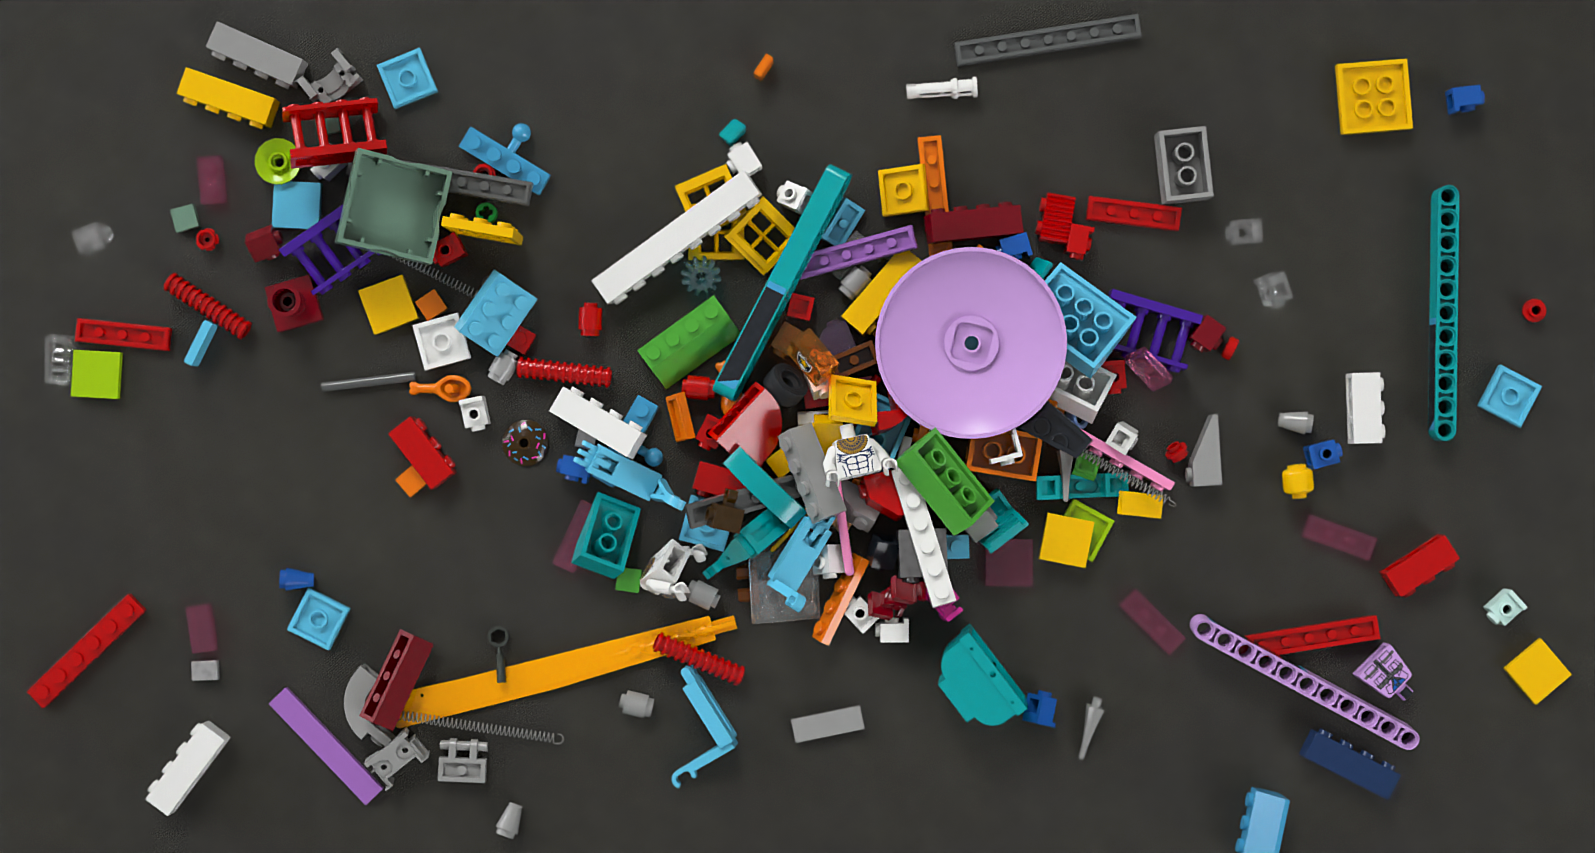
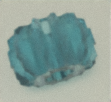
M694 256V263L691 264L686 261L685 266L687 269L681 270V275L684 276L682 284L687 285L688 292L695 289V295L697 296L700 295L701 290H704L705 295H708V288L716 290L717 287L714 282L721 281L720 276L717 275L720 269L719 267H714L715 261L713 259L707 262L706 256H702L701 261L698 262L697 257ZM702 272H704L705 278L701 279L700 277L697 279L696 274L701 273L702 275Z

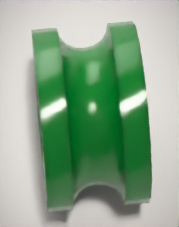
M487 202L478 205L476 217L485 219L484 216H481V212H484L485 208L489 207V210L493 211V215H489L487 220L490 223H494L498 218L496 207Z

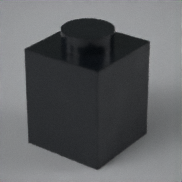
M872 532L866 559L870 561L869 564L873 569L877 571L894 569L899 551V544L895 535Z

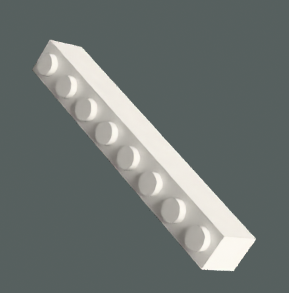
M744 170L591 281L607 304L615 302L617 305L628 297L626 295L627 292L632 289L637 291L646 284L645 279L651 275L656 277L665 270L663 266L670 261L672 264L684 257L682 253L688 248L691 250L697 248L703 243L701 239L707 234L713 236L722 229L720 225L728 220L730 223L741 215L739 211L747 206L750 209L760 202L758 198L762 193L748 173Z

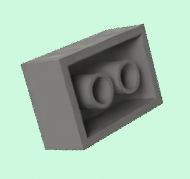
M1206 126L1158 131L1154 135L1162 205L1208 200L1213 197Z

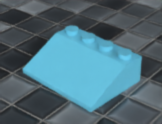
M1060 262L1045 282L1052 290L1063 313L1067 333L1065 361L1091 379L1137 317Z

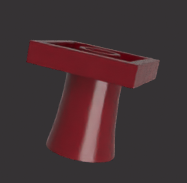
M310 274L264 287L268 307L272 312L277 332L281 333L324 320L317 293L315 295L311 293L315 286Z

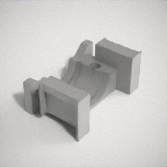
M339 48L331 52L338 63L334 65L333 70L326 77L310 83L303 76L295 81L304 89L311 101L316 102L319 99L323 103L335 102L363 81L359 74H352L356 68L348 63Z
M407 727L395 736L386 747L365 759L364 765L366 767L372 765L371 773L375 771L386 784L385 791L393 786L395 779L392 775L414 757H417L421 763L429 758L430 750L428 751L416 737V734L409 739L407 738L409 734Z

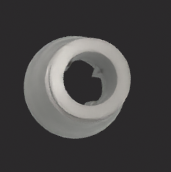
M1308 412L1279 413L1278 427L1305 435V432L1311 433L1314 415L1308 414Z
M509 802L496 825L498 827L496 830L497 834L514 839L515 834H518L523 806Z

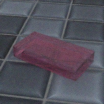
M211 603L186 607L192 654L217 650Z

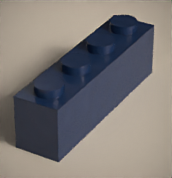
M1321 728L1318 732L1313 729L1310 730L1299 752L1300 755L1389 800L1401 776L1394 772L1395 766L1385 761H1382L1381 764L1373 761L1375 756L1364 750H1361L1360 754L1352 750L1354 745L1342 739L1339 743L1332 740L1333 734Z

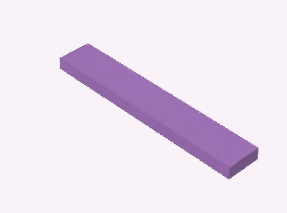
M913 225L814 251L800 280L917 249L918 245Z
M288 687L284 688L269 703L365 805L384 788Z

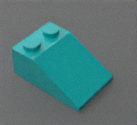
M598 492L577 541L571 563L612 579L623 573L641 508Z

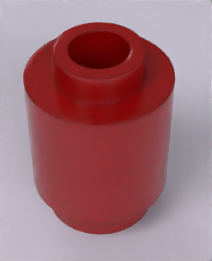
M584 303V307H579L578 330H581L580 336H599V331H602V308H598V303Z
M688 375L687 380L683 379L682 392H685L688 399H714L713 385L716 380H710V377Z

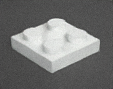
M459 313L412 325L426 371L471 358L465 335L454 328L460 319Z

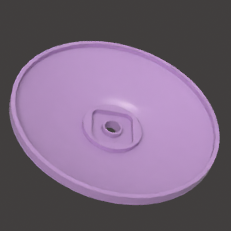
M980 247L955 248L937 253L919 262L905 273L892 288L884 302L877 322L875 336L876 359L879 372L889 394L897 405L914 421L930 430L936 427L941 434L950 437L966 439L986 438L1010 431L1023 424L1048 401L1060 380L1065 365L1067 353L1066 325L1063 313L1052 290L1027 264L1006 253ZM970 336L978 339L979 345L975 350H969L965 345L966 339Z

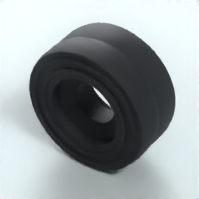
M785 363L775 365L763 381L764 388L774 397L778 404L784 407L797 405L808 391V385L804 376L796 368Z

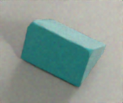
M733 119L720 132L719 136L731 147L746 132V126L737 119Z
M1036 257L1029 267L1044 280L1053 265L1047 260Z

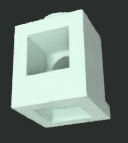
M1505 588L1483 606L1488 612L1486 616L1492 623L1504 626L1522 610L1527 608L1513 590ZM1507 605L1509 609L1504 613L1503 607Z

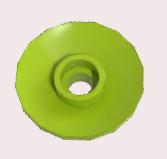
M274 138L264 142L258 148L255 155V167L257 173L264 181L282 185L290 182L298 175L300 168L291 169L290 149H295V145L285 139ZM279 159H283L284 164L281 167L277 166V161Z

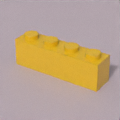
M187 67L176 93L184 98L183 102L193 106H197V103L206 105L205 110L219 114V111L228 113V118L238 122L241 121V118L249 120V125L258 129H263V126L272 127L280 104L273 97Z
M910 251L895 254L841 316L842 319L863 337L867 333L871 335L877 328L881 309L890 291L899 279L912 267L921 262V260Z

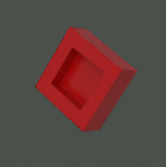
M792 293L787 316L810 321L815 298Z
M519 325L506 345L526 355L537 335Z

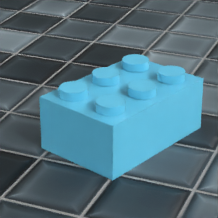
M493 269L454 328L498 357L537 301V298Z

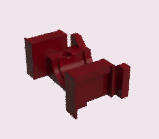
M896 575L891 578V586L881 593L872 591L868 594V616L889 621L893 618V610H895V617L900 618L904 609L907 608V604L912 605L917 600L923 602L926 600L925 582L921 581L920 583L911 584L902 582V579H898Z

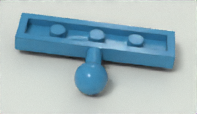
M519 123L514 126L512 130L513 139L507 148L470 126L459 145L460 148L511 179L532 182V191L538 195L541 194L551 175L516 154L521 142L527 141L531 136V130L528 125Z
M638 395L623 421L629 424L630 420L643 427L641 432L645 433L659 406ZM641 445L637 452L645 457V461L649 466L656 467L663 461V454L657 448L648 449ZM608 447L609 449H611V450H613V451L619 453L618 451L614 450L613 448ZM592 475L594 478L614 488V484H611L595 475Z

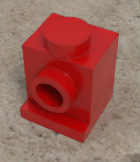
M1071 223L1069 241L1065 245L1064 254H1069L1070 259L1083 260L1086 251H1090L1092 238L1088 236L1094 232L1095 227Z
M453 232L449 236L437 241L433 258L434 264L439 263L444 268L468 256L457 233ZM444 246L449 247L448 254L442 253V248Z
M1125 360L1104 362L1101 367L1116 373L1118 376V380L1113 382L1107 395L1122 393L1121 389L1127 388Z
M707 414L695 438L699 440L698 446L708 451L711 448H718L719 444L713 438L707 437L706 433L720 419Z

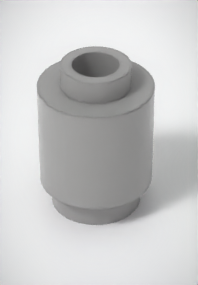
M862 265L860 268L854 266L842 280L839 290L853 301L872 281L869 278L872 274Z
M505 349L504 353L501 352L498 357H495L488 369L490 371L488 377L504 385L506 381L510 380L517 368L518 361L516 358L518 355Z
M692 580L688 586L690 593H685L689 602L708 611L710 607L715 608L720 599V595L717 594L719 589L700 580L697 582Z
M628 690L627 694L621 695L619 708H623L622 713L641 718H644V716L650 717L655 699L649 698L650 695Z

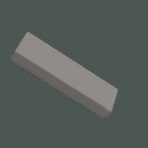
M860 705L791 719L796 743L865 729Z

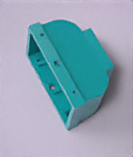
M968 624L944 649L941 662L942 674L939 676L938 685L966 722L975 717L985 725H1000L1015 714L1019 716L1027 710V697L973 626Z

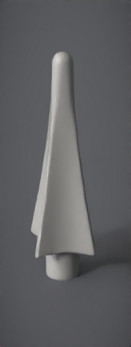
M1059 449L1057 456L1062 479L1063 500L1067 502L1069 500L1073 456Z
M1094 696L1092 704L1087 703L1084 733L1079 753V759L1081 760L1084 759L1092 735L1104 713L1103 707H1101L1103 699Z

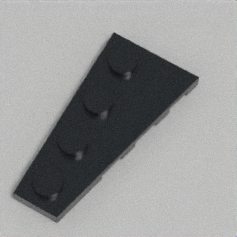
M1049 401L1030 419L1017 426L1075 458H1078L1093 442L1085 432Z

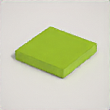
M73 350L71 396L120 399L123 353Z
M1072 499L1063 516L1094 522L1087 560L1093 562L1115 521Z

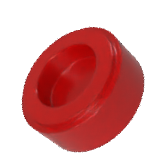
M1233 336L1228 339L1221 354L1222 358L1228 361L1231 359L1239 339Z

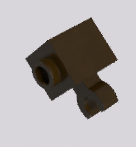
M725 488L723 504L711 503V507L707 508L705 514L707 526L740 534L745 510L734 507L738 491Z

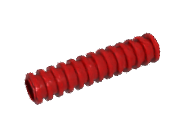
M177 273L171 274L166 279L163 287L166 292L170 291L171 295H176L177 299H182L183 303H188V306L194 307L195 311H200V314L206 315V318L212 319V322L218 323V326L221 328L225 327L227 332L231 331V334L237 335L238 339L244 338L249 333L252 322L246 321L244 317H239L238 313H233L232 309H227V306L221 305L220 301L215 302L214 297L209 298V294H203V290H197V286L191 285V282L185 281Z
M520 357L516 369V374L519 378L522 376L529 378L531 376L532 379L539 377L540 380L547 378V381L554 379L555 382L561 380L563 383L568 381L571 384L573 381L576 384L583 382V385L590 383L591 386H594V384H597L598 387L605 385L606 388L610 386L612 378L611 367L604 369L603 366L596 368V365L589 367L588 364L582 366L579 363L576 366L575 363L568 365L567 362H563V364H560V361L553 363L552 360L546 362L544 359L538 361L536 358L533 361L531 358L524 360V357Z
M660 632L654 641V652L660 651L661 655L665 653L668 658L672 656L675 661L679 659L680 663L686 662L688 666L693 665V668H700L702 672L706 670L707 674L713 673L714 677L720 676L721 680L727 679V682H733L736 686L740 684L744 676V666L741 665L739 667L737 663L731 664L730 660L725 661L723 657L719 659L718 655L714 654L712 656L711 652L705 653L704 649L698 650V647H691L689 643L686 645L682 640L678 642L677 638L671 639L670 635L664 636L663 632Z

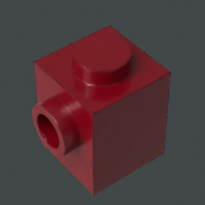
M272 224L246 234L245 244L255 263L264 259L272 260L278 257L279 253H281L279 249L284 243L281 232L279 230L275 231Z
M1207 314L1203 316L1201 324L1193 329L1187 339L1192 342L1190 346L1200 353L1203 351L1209 352L1212 349L1215 351L1223 341L1221 336L1226 327Z

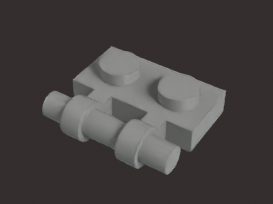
M458 738L440 741V749L449 750L448 756L439 757L438 781L486 782L487 758H478V751H488V742H479V739L458 741ZM457 750L470 751V756L457 757Z

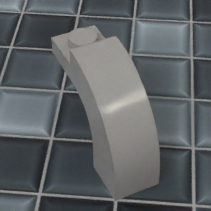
M363 664L356 670L347 685L344 695L345 715L351 729L361 740L370 734V738L374 743L386 747L394 739L395 735L388 729L359 716L379 675L368 665Z

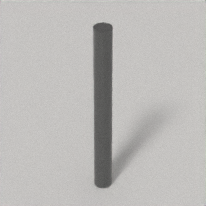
M405 372L321 383L322 392L416 381L415 372Z

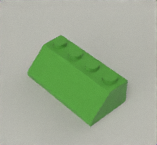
M713 295L637 351L663 386L668 389L735 341L740 331Z
M936 427L914 443L896 460L901 471L954 536L972 526L994 503L993 498Z

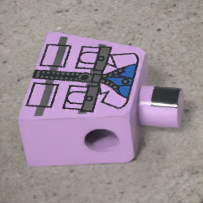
M1384 642L1352 673L1355 677L1387 698L1392 697L1396 693L1404 701L1413 693V690L1406 684L1412 673L1394 648Z

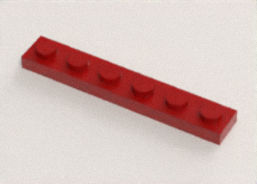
M131 593L127 594L26 692L42 709L46 708L147 609Z
M1377 615L1243 635L1279 655L1381 639ZM1242 645L1238 653H1245L1248 650V645Z

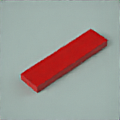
M1089 196L1085 220L1178 232L1182 207Z
M77 318L75 341L170 351L172 328Z

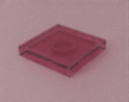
M1010 539L992 554L985 548V586H1033V539Z

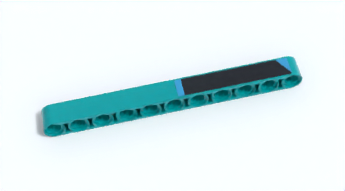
M829 164L825 169L713 385V391L733 402L739 397L847 190L852 174L832 164Z
M1445 185L1436 189L1431 196L1428 433L1436 441L1451 440L1456 435L1459 191L1452 185ZM1443 191L1449 195L1448 203L1444 202L1441 198ZM1442 215L1447 216L1449 219L1447 226L1441 222ZM1442 238H1445L1448 241L1449 245L1447 249H1444L1441 246L1440 242ZM1442 261L1446 262L1448 265V271L1446 273L1443 272L1440 268V264ZM1442 284L1445 285L1448 289V293L1446 296L1442 295L1440 292V287ZM1441 308L1446 309L1448 313L1445 320L1440 316ZM1441 331L1447 334V341L1445 343L1439 338ZM1441 354L1447 358L1445 366L1439 363ZM1441 378H1444L1447 383L1444 390L1439 387V380ZM1441 401L1446 404V411L1444 413H1441L1438 408ZM1441 424L1446 428V433L1443 437L1438 433V428Z

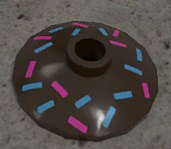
M520 420L511 424L505 431L502 439L506 457L520 466H531L540 462L546 455L549 447L545 429L531 420ZM524 438L529 442L527 447H522L520 444Z

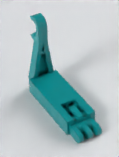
M801 498L797 500L800 504L803 502ZM767 508L742 528L740 534L736 533L733 536L735 539L730 542L720 558L702 573L707 579H710L723 568L745 561L749 557L753 559L790 529V527Z

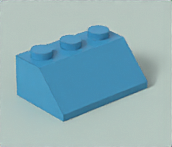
M1251 787V791L1247 793L1245 798L1247 810L1246 815H1243L1241 818L1240 829H1242L1241 839L1238 838L1236 841L1235 851L1238 853H1279L1290 800L1278 792Z

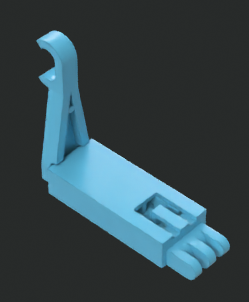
M586 440L582 441L581 444L589 448L587 452L579 448L577 453L585 456V458L582 460L579 457H574L573 461L586 467L585 470L588 473L647 501L652 499L658 502H665L681 511L683 510L686 502L674 495L668 482L662 478L660 473L599 443L596 446Z
M808 515L807 517L803 516L767 575L770 578L767 585L786 596L785 604L798 613L804 607L806 597L798 593L797 590L831 536L832 532L829 531V528L835 517L812 524Z
M686 665L681 670V675L687 683L682 689L717 745L673 773L672 783L677 788L681 786L678 775L688 771L692 778H696V770L734 749L738 744L735 738L737 736L736 731L701 675L693 668V665Z

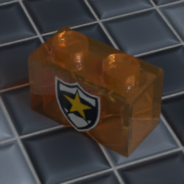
M810 328L793 338L790 342L787 353L815 387L828 380L831 374H835L839 362Z

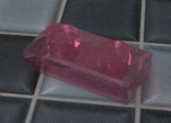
M220 155L197 157L201 204L227 203L223 157Z
M1145 346L1125 357V363L1153 392L1172 383L1173 376Z

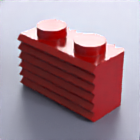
M1047 193L1045 198H1041L1039 211L1043 212L1042 220L1037 221L1035 234L1039 235L1038 241L1064 246L1068 244L1076 197Z

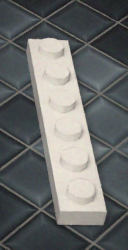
M900 468L898 472L892 470V477L932 608L956 602L926 501Z

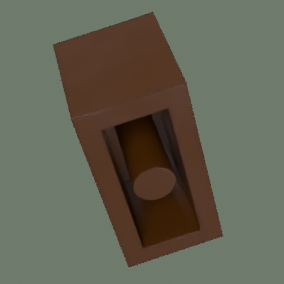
M872 340L829 357L828 362L834 375L847 377L876 365V350Z

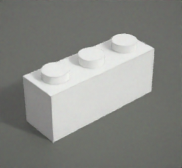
M1380 372L1346 374L1348 444L1382 443V438L1385 437V426L1382 424L1381 418L1385 410L1384 402L1381 401L1384 381L1380 377Z

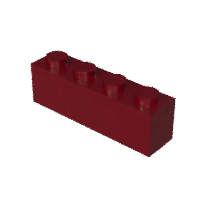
M1012 202L998 203V207L991 208L990 204L976 205V209L968 210L967 206L954 207V211L945 212V208L932 209L930 214L924 216L927 245L1007 237L1024 233L1021 206L1012 205Z
M400 629L359 716L393 731L434 644Z

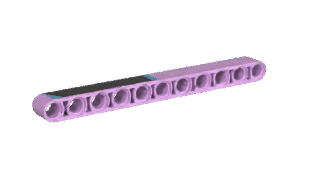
M1197 614L1191 619L1190 628L1198 639L1403 749L1412 750L1419 744L1420 738L1418 733L1410 725L1206 615ZM1207 623L1208 626L1204 631H1197L1199 624ZM1228 634L1226 641L1218 642L1220 635ZM1242 645H1248V650L1245 653H1238ZM1261 657H1269L1265 664H1259ZM1283 667H1289L1285 675H1279ZM1309 678L1307 685L1300 686L1302 679ZM1329 689L1327 696L1320 697L1322 690ZM1344 700L1350 701L1347 707L1341 708V703ZM1369 710L1368 717L1361 719L1362 713ZM1390 721L1388 728L1381 729L1383 723ZM1410 732L1406 740H1401L1405 733Z

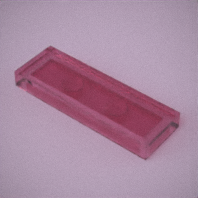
M583 499L580 501L552 563L572 573H575L577 565L572 564L571 561L577 541L592 507L591 503Z
M1313 515L1308 516L1301 536L1365 560H1370L1377 538Z
M1134 589L1119 604L1167 654L1170 655L1186 639L1137 589Z

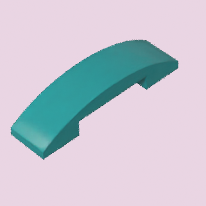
M740 446L723 463L755 497L791 529L807 513L806 509L775 482Z
M1112 473L1097 474L1095 480L1091 481L1076 475H1070L1069 498L1119 497V490L1129 491L1128 478L1124 482L1125 475L1120 479L1121 473L1117 477V473L1113 475ZM1061 475L1037 476L1036 500L1063 499Z

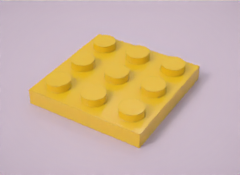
M1407 59L1335 65L1341 135L1413 129Z
M450 213V217L443 216L441 226L452 233L455 232L459 235L522 246L523 236L512 224L497 222L496 226L491 225L492 223L486 219L475 217L473 221H469L468 218H464L465 216Z

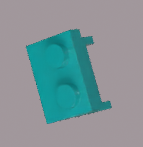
M998 488L989 493L994 500L990 508L998 517L995 520L998 527L979 540L990 554L1029 525L1012 508Z

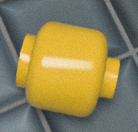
M1306 464L1288 465L1287 469L1282 472L1283 490L1286 494H1292L1293 499L1306 498V493L1314 490L1313 472L1310 468L1306 467Z

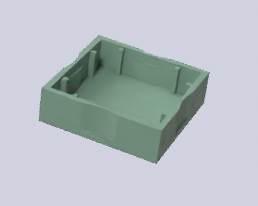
M357 148L335 243L431 265L439 235L440 216L446 204L452 171L421 163H408L389 155Z

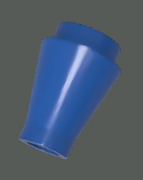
M291 568L280 570L279 588L288 591L314 587V573Z

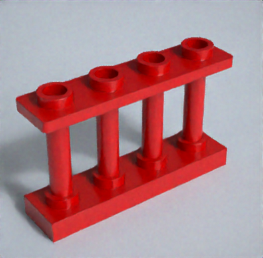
M363 97L359 100L347 101L341 99L330 103L314 102L309 105L291 104L283 107L282 119L283 122H291L296 147L295 149H290L291 169L351 163L357 148L387 155L386 140L377 139L372 114L378 113V99ZM363 115L367 136L366 142L355 143L353 141L348 116ZM339 117L344 143L331 145L328 140L325 119ZM315 120L319 146H305L301 121Z

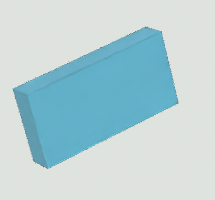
M208 320L203 321L184 359L185 363L191 366H199L218 328V324Z

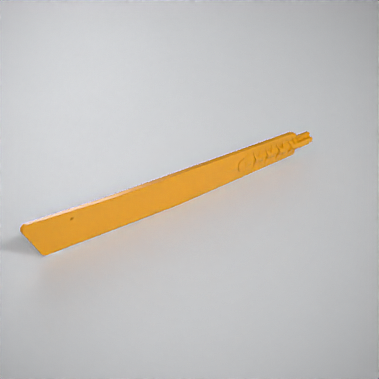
M734 615L711 621L710 616H705L505 667V683H497L496 670L456 680L415 688L412 690L403 709L405 711L404 720L403 718L399 720L396 727L403 728L419 724L416 720L412 722V712L413 721L416 713H418V721L422 713V722L425 714H427V722L430 714L431 720H433L434 715L435 719H438V716L443 718V716L447 717L557 689L665 656L667 654L661 655L660 651H653L654 641L660 632H663L664 636L670 635L671 639L677 638L678 642L682 640L684 644L687 645L689 643L691 647L716 640V634L737 629V623ZM408 711H409V720H410V718H411V721H409V722H408V717H407V719H406V716H407Z

